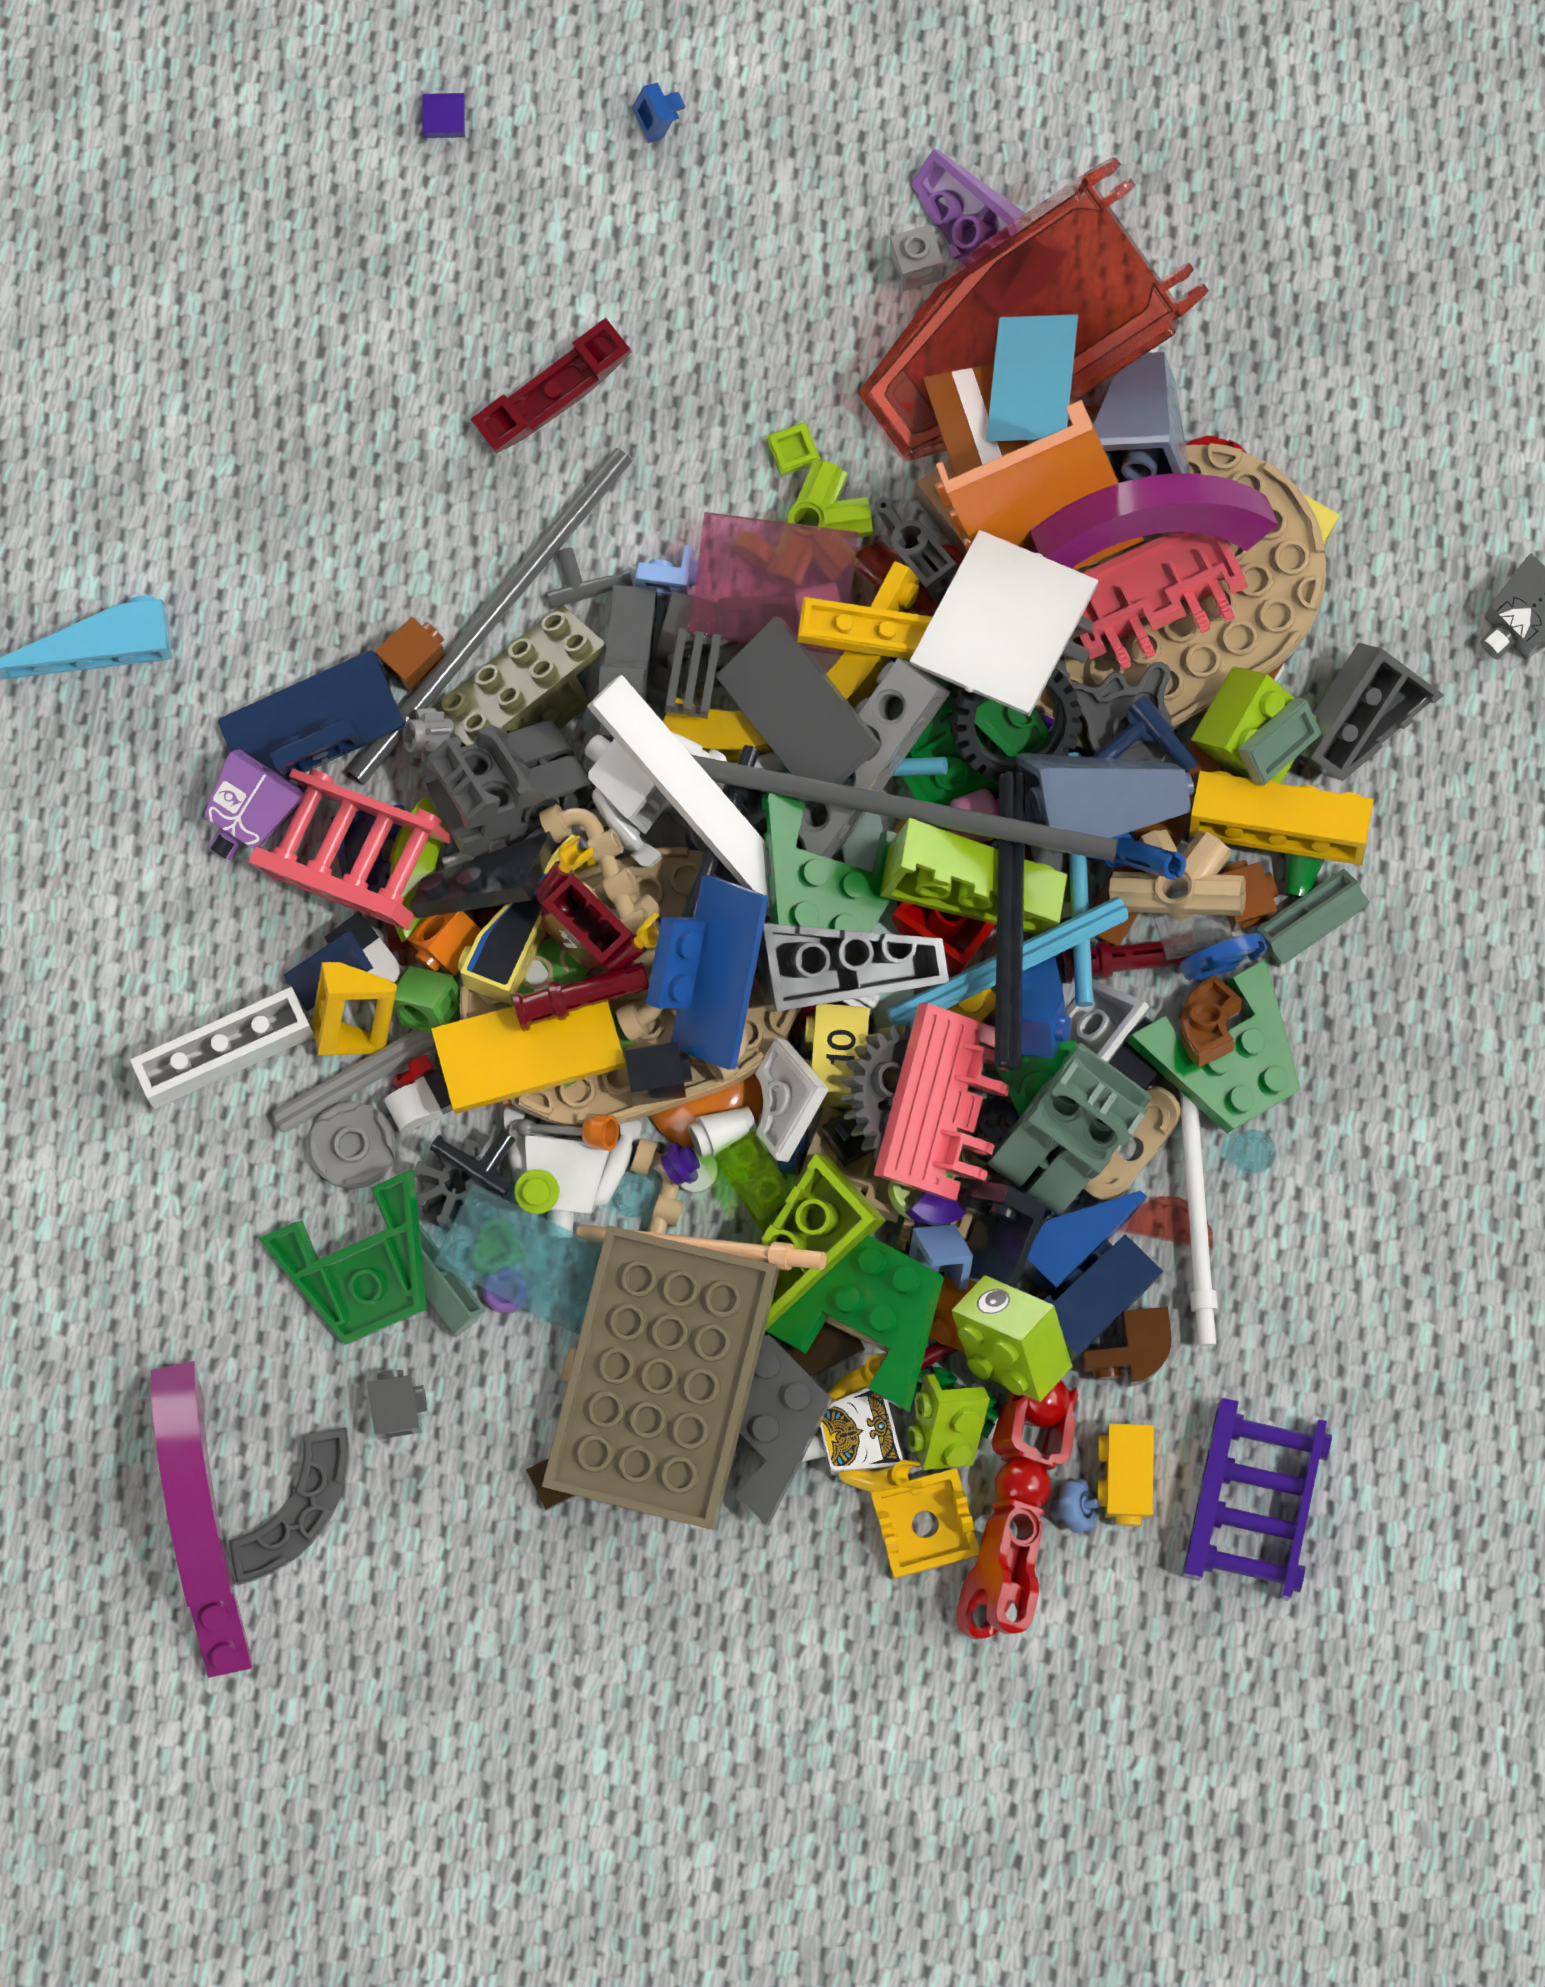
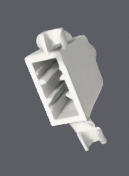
M672 732L690 754L727 762L725 755L714 749L706 752L702 749V745ZM596 735L589 741L585 749L586 757L595 762L588 772L589 780L596 786L592 796L593 802L607 827L617 833L625 848L629 846L633 850L631 856L640 865L647 868L653 867L662 858L661 853L644 843L639 836L640 832L638 830L646 834L669 804V801L615 738L610 742L605 737Z
M515 1105L509 1106L504 1110L503 1117L505 1131L516 1139L507 1152L515 1186L518 1179L527 1171L542 1169L551 1173L559 1184L560 1194L555 1206L548 1211L546 1235L572 1237L575 1212L591 1214L594 1212L595 1206L606 1205L612 1198L633 1154L634 1148L632 1145H638L641 1135V1122L635 1120L621 1124V1136L613 1150H596L588 1147L583 1139L538 1134L521 1136L517 1131V1124L520 1120L524 1119L526 1112Z

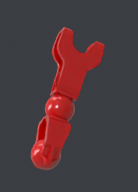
M1060 1380L1041 1402L1023 1394L1019 1396L1010 1392L1008 1401L1002 1404L991 1442L993 1451L1001 1456L1002 1461L1007 1462L1000 1468L995 1478V1493L999 1501L992 1503L991 1509L994 1510V1513L988 1518L978 1559L962 1585L956 1613L957 1627L965 1636L971 1639L989 1638L998 1633V1631L1009 1635L1021 1633L1027 1630L1033 1621L1039 1596V1583L1035 1575V1564L1042 1533L1040 1517H1043L1045 1512L1040 1507L1046 1503L1051 1493V1477L1047 1470L1055 1469L1057 1465L1065 1464L1070 1460L1076 1424L1072 1413L1079 1396L1077 1387L1068 1390L1063 1380ZM1024 1422L1033 1427H1049L1042 1453L1036 1447L1028 1446L1023 1442ZM1011 1520L1015 1522L1017 1527L1016 1538L1010 1530ZM1012 1603H1014L1017 1609V1617L1013 1622L1006 1617V1611ZM981 1604L987 1606L984 1625L979 1628L974 1623L973 1611Z

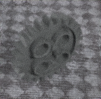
M909 1024L881 1028L879 1033L867 1035L865 1037L867 1044L854 1048L859 1059L850 1060L846 1063L848 1068L854 1073L853 1076L842 1078V1083L851 1088V1094L842 1096L841 1101L852 1104V1110L847 1112L844 1118L847 1120L856 1119L857 1125L852 1130L851 1135L865 1136L861 1149L863 1151L875 1149L874 1160L876 1162L892 1105H889L879 1110L877 1105L883 1100L894 1098L912 1031Z

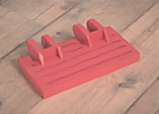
M1169 532L1082 572L1087 576L1097 579L1098 586L1082 616L1092 620L1093 632H1086L1080 635L1079 638L1083 646L1090 650L1088 657L1091 660L1107 653L1101 640V636L1106 635L1121 669L1124 670L1131 666L1130 657L1119 638L1131 632L1135 633L1138 646L1146 658L1156 655L1140 618L1146 617L1152 631L1186 616L1180 600L1184 599L1200 632L1204 633L1210 630V622L1198 602L1213 595L1221 617L1226 622L1234 619L1235 616L1219 582L1225 580L1231 594L1247 588L1248 584L1227 540L1202 533Z
M930 1003L918 1004L874 1172L875 1176L945 1200L955 1201L957 1200L961 1182L945 1177L946 1172L964 1178L986 1181L988 1173L986 1170L958 1160L962 1148L983 1156L993 1154L994 1145L992 1143L964 1133H974L983 1096L967 1091L968 1086L997 1096H1008L1010 1086L1002 1081L981 1075L984 1063L994 1065L995 1067V1051L989 1049L995 1048V1027Z

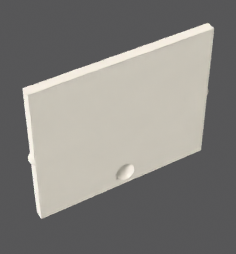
M979 530L911 657L910 665L965 688L969 693L974 692L1030 716L1097 588L1098 580L1047 559L1040 553H1033Z

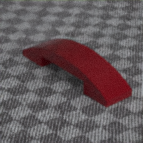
M606 317L573 341L574 348L508 398L505 394L501 395L470 419L496 454L527 438L584 398L632 352L630 347Z

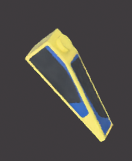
M570 835L563 844H565L575 836ZM579 839L576 843L577 850L580 853H582ZM558 849L552 854L531 900L506 904L478 933L473 946L467 945L464 948L458 962V970L461 971L460 974L465 988L513 1006L512 993L520 991L547 932L541 925V906L536 898V891L556 861H560Z

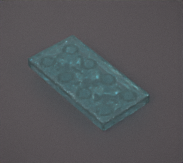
M472 1183L433 1264L580 1335L602 1246L537 1214L529 1213L520 1206Z

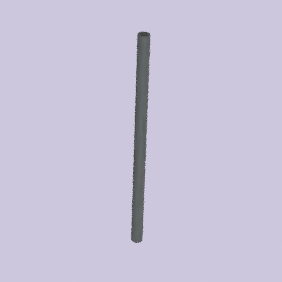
M615 448L399 708L404 723L407 720L416 719V709H426L433 703L631 464L632 460L625 452ZM403 729L370 743L347 771L348 774L360 784L365 785L403 739Z
M691 754L714 782L903 820L912 818L933 826L1114 862L1117 852L1118 840Z

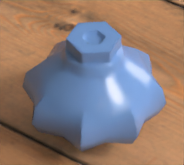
M1086 1480L1068 1481L1064 1483L1059 1498L1050 1503V1514L1055 1521H1063L1073 1533L1081 1534L1083 1531H1092L1095 1528V1518L1099 1513L1097 1510L1099 1502L1098 1499H1095V1493L1089 1489Z

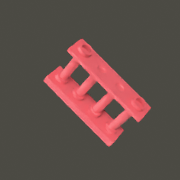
M292 769L289 777L306 789L304 797L300 801L279 847L274 846L272 852L255 846L248 862L267 876L408 931L415 915L402 905L404 898L401 895L428 838L431 837L447 844L450 843L452 836L439 826L442 820L422 809H418L416 814H412L333 784L335 780L331 776L316 769H311L309 774ZM322 796L341 803L314 861L309 860L307 866L296 862L298 857L294 854ZM357 810L375 816L376 819L350 874H344L341 880L331 876L333 871L330 869V866ZM393 823L412 830L386 887L380 888L378 893L367 890L368 884L365 881Z

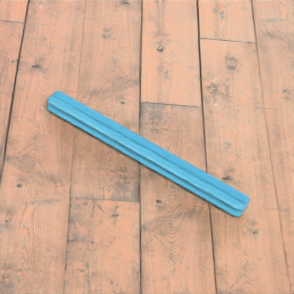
M1114 897L1024 941L1023 971L1125 922L1128 919V910L1120 897ZM996 956L949 978V983L934 985L888 1009V1016L892 1025L909 1024L910 1027L913 1026L919 1003H930L947 1009L996 985Z

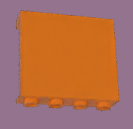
M1082 400L1066 406L1073 424L1072 426L950 479L943 463L936 464L942 479L941 482L935 484L937 492L945 509L950 506L954 507L955 510L950 511L949 514L958 535L961 536L966 533L968 535L967 538L963 539L967 552L979 530L1028 550L1034 545L1030 531L1047 517L1088 494L1119 483ZM1143 536L1108 547L1090 556L1072 569L1078 570L1144 541Z

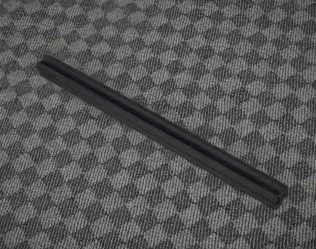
M1008 771L1000 776L999 816L1025 821L1026 777L1023 773ZM998 839L994 1064L997 1069L1013 1071L1021 1066L1025 844Z

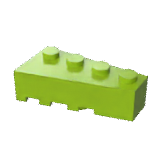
M909 818L888 847L880 896L997 925L998 849ZM1024 859L1023 931L1039 935L1060 923L1067 874L1056 871L1049 865L1034 863Z

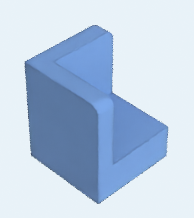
M956 1225L913 1228L909 1257L937 1272L947 1271L958 1291L967 1290L973 1255Z

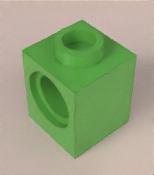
M409 966L400 982L396 984L397 991L393 1008L403 1027L432 1033L431 1028L453 1023L459 1017L460 989L453 975Z

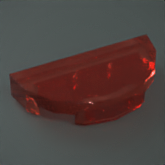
M1160 1196L1153 1201L1143 1204L1132 1215L1125 1233L1191 1246L1188 1201L1180 1197ZM1207 1222L1209 1250H1212L1213 1231Z

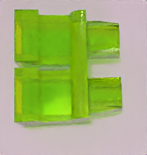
M752 1131L715 1154L717 1156L715 1161L736 1195L741 1193L739 1195L740 1201L761 1231L774 1223L785 1206V1200L792 1190Z

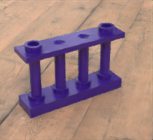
M1221 1398L1217 1404L1182 1577L1200 1581L1203 1578L1204 1571L1212 1573L1213 1568L1282 1584L1279 1599L1288 1601L1292 1598L1293 1591L1300 1593L1302 1589L1306 1566L1299 1565L1298 1563L1319 1459L1327 1461L1332 1434L1325 1433L1327 1421L1320 1419L1314 1424L1312 1435L1244 1420V1415L1237 1413L1239 1401ZM1240 1437L1308 1452L1303 1478L1235 1463V1458L1228 1457L1231 1440L1239 1441ZM1231 1481L1299 1496L1294 1522L1226 1507V1502L1219 1501L1222 1483L1230 1485ZM1223 1524L1289 1539L1290 1545L1286 1565H1278L1217 1551V1546L1210 1545L1213 1527L1221 1529Z

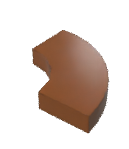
M1215 975L1203 981L1190 993L1184 1003L1181 1015V1042L1186 1054L1198 1068L1234 1050V1038L1226 1029V1025L1229 1019L1241 1010L1242 998Z

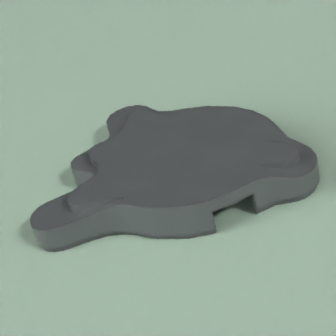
M1163 662L1150 664L1139 683L1135 686L1128 685L1124 675L1117 671L1110 673L1097 687H1089L1081 683L1071 684L1076 691L1077 700L1081 705L1082 715L1080 717L1085 725L1086 741L1092 755L1130 725L1127 722V709L1143 695L1149 698L1172 725L1171 716L1164 702V692L1171 676V670L1167 664ZM1140 738L1116 759L1161 761L1167 752L1159 742H1147Z

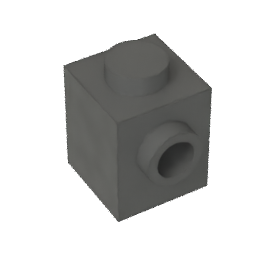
M403 1370L384 1371L377 1374V1380L367 1382L374 1433L378 1440L423 1433L420 1412L428 1411L424 1385L416 1386L413 1376H404Z

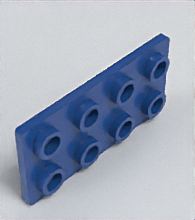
M704 875L701 880L695 917H662L646 1004L655 1008H677L671 1043L677 1042L678 1050L727 1070L736 1069L768 906V897L766 895L714 876Z

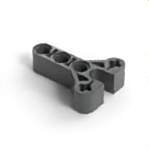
M614 585L604 663L600 667L598 695L616 677L623 675L648 704L649 677L656 622L654 610L657 607V588ZM601 723L599 735L612 742L614 737Z

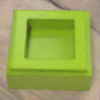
M806 421L766 436L767 444L781 477L811 467L814 460L821 461Z

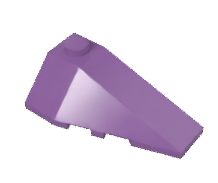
M937 149L931 151L911 183L933 224L939 225L949 243L947 248L953 259H958L965 273L969 271L986 249L1032 218ZM1046 229L997 262L972 292L999 316H1005L1047 287L1071 250Z

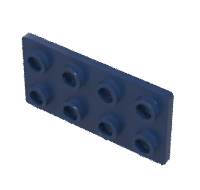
M372 650L258 700L218 720L230 752L240 749L286 780L292 779L289 777L292 769L306 773L311 769L399 731L405 726L377 655Z

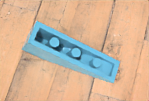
M142 595L130 599V603L117 604L0 657V677L4 680L172 659L166 606L162 599H156L154 596Z

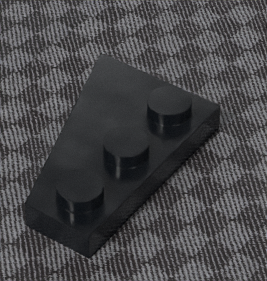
M550 831L425 876L422 878L409 906L416 918L529 901L557 844Z

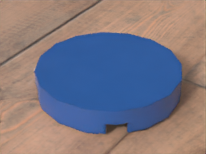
M1262 933L1246 934L1205 948L1183 960L1180 966L1185 979L1188 981L1192 979L1204 980L1213 975L1217 976L1237 969L1236 967L1240 965L1244 960L1243 957L1246 955L1252 961L1260 958L1266 953L1268 947Z

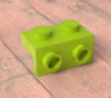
M935 1374L924 1376L921 1392H917L915 1397L916 1413L914 1422L907 1430L908 1447L912 1453L915 1452L923 1470L973 1466L990 1400L984 1387L942 1390Z

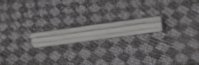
M461 1013L455 1022L461 1020ZM415 1029L275 1109L272 1115L279 1129L282 1132L292 1130L418 1056L435 1048L433 1034Z

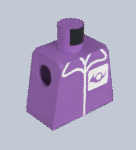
M237 749L230 752L204 814L208 820L220 827L209 844V848L221 857L231 860L241 842L252 848L262 846L298 807L305 791L242 750Z

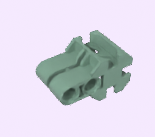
M1080 1042L1063 1059L1061 1067L1053 1077L1049 1076L1041 1086L1025 1112L997 1144L993 1154L988 1157L986 1164L1016 1187H1020L1039 1165L1041 1168L1027 1186L1025 1193L1047 1205V1210L1058 1217L1090 1179L1092 1180L1104 1170L1119 1145L1123 1147L1134 1134L1146 1115L1147 1109L1145 1107L1150 1102L1152 1095ZM1064 1096H1067V1097H1069V1098L1075 1100L1076 1102H1075V1103H1072L1070 1100H1068V1099H1067L1066 1097H1064ZM1096 1119L1102 1120L1107 1125L1098 1122Z

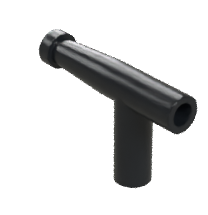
M504 1130L500 1131L480 1161L449 1144L440 1135L435 1138L430 1146L432 1152H438L464 1173L502 1198L507 1195L513 1185L512 1182L495 1172L516 1141L513 1136Z

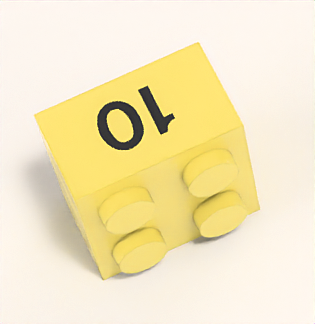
M819 1004L816 1005V1015L807 1016L805 1051L813 1052L812 1060H804L829 1088L819 1108L826 1106L832 1109H852L851 1103L841 1101L842 1096L851 1094V1088L842 1083V1078L852 1077L854 1074L846 1065L847 1061L859 1059L854 1048L867 1044L865 1037L868 1035L870 1007Z

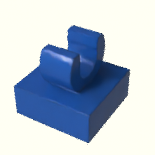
M657 82L642 87L632 106V110L648 143L665 137L672 122L679 119L676 111L683 110L686 106L679 92L664 96Z

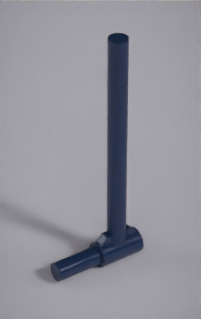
M1143 695L1127 709V722L1130 725L1092 756L1116 759L1142 738L1143 741L1159 742L1177 765L1185 769V773L1190 772L1199 764L1171 731L1173 729L1172 725L1146 695ZM994 838L987 846L998 849V839Z

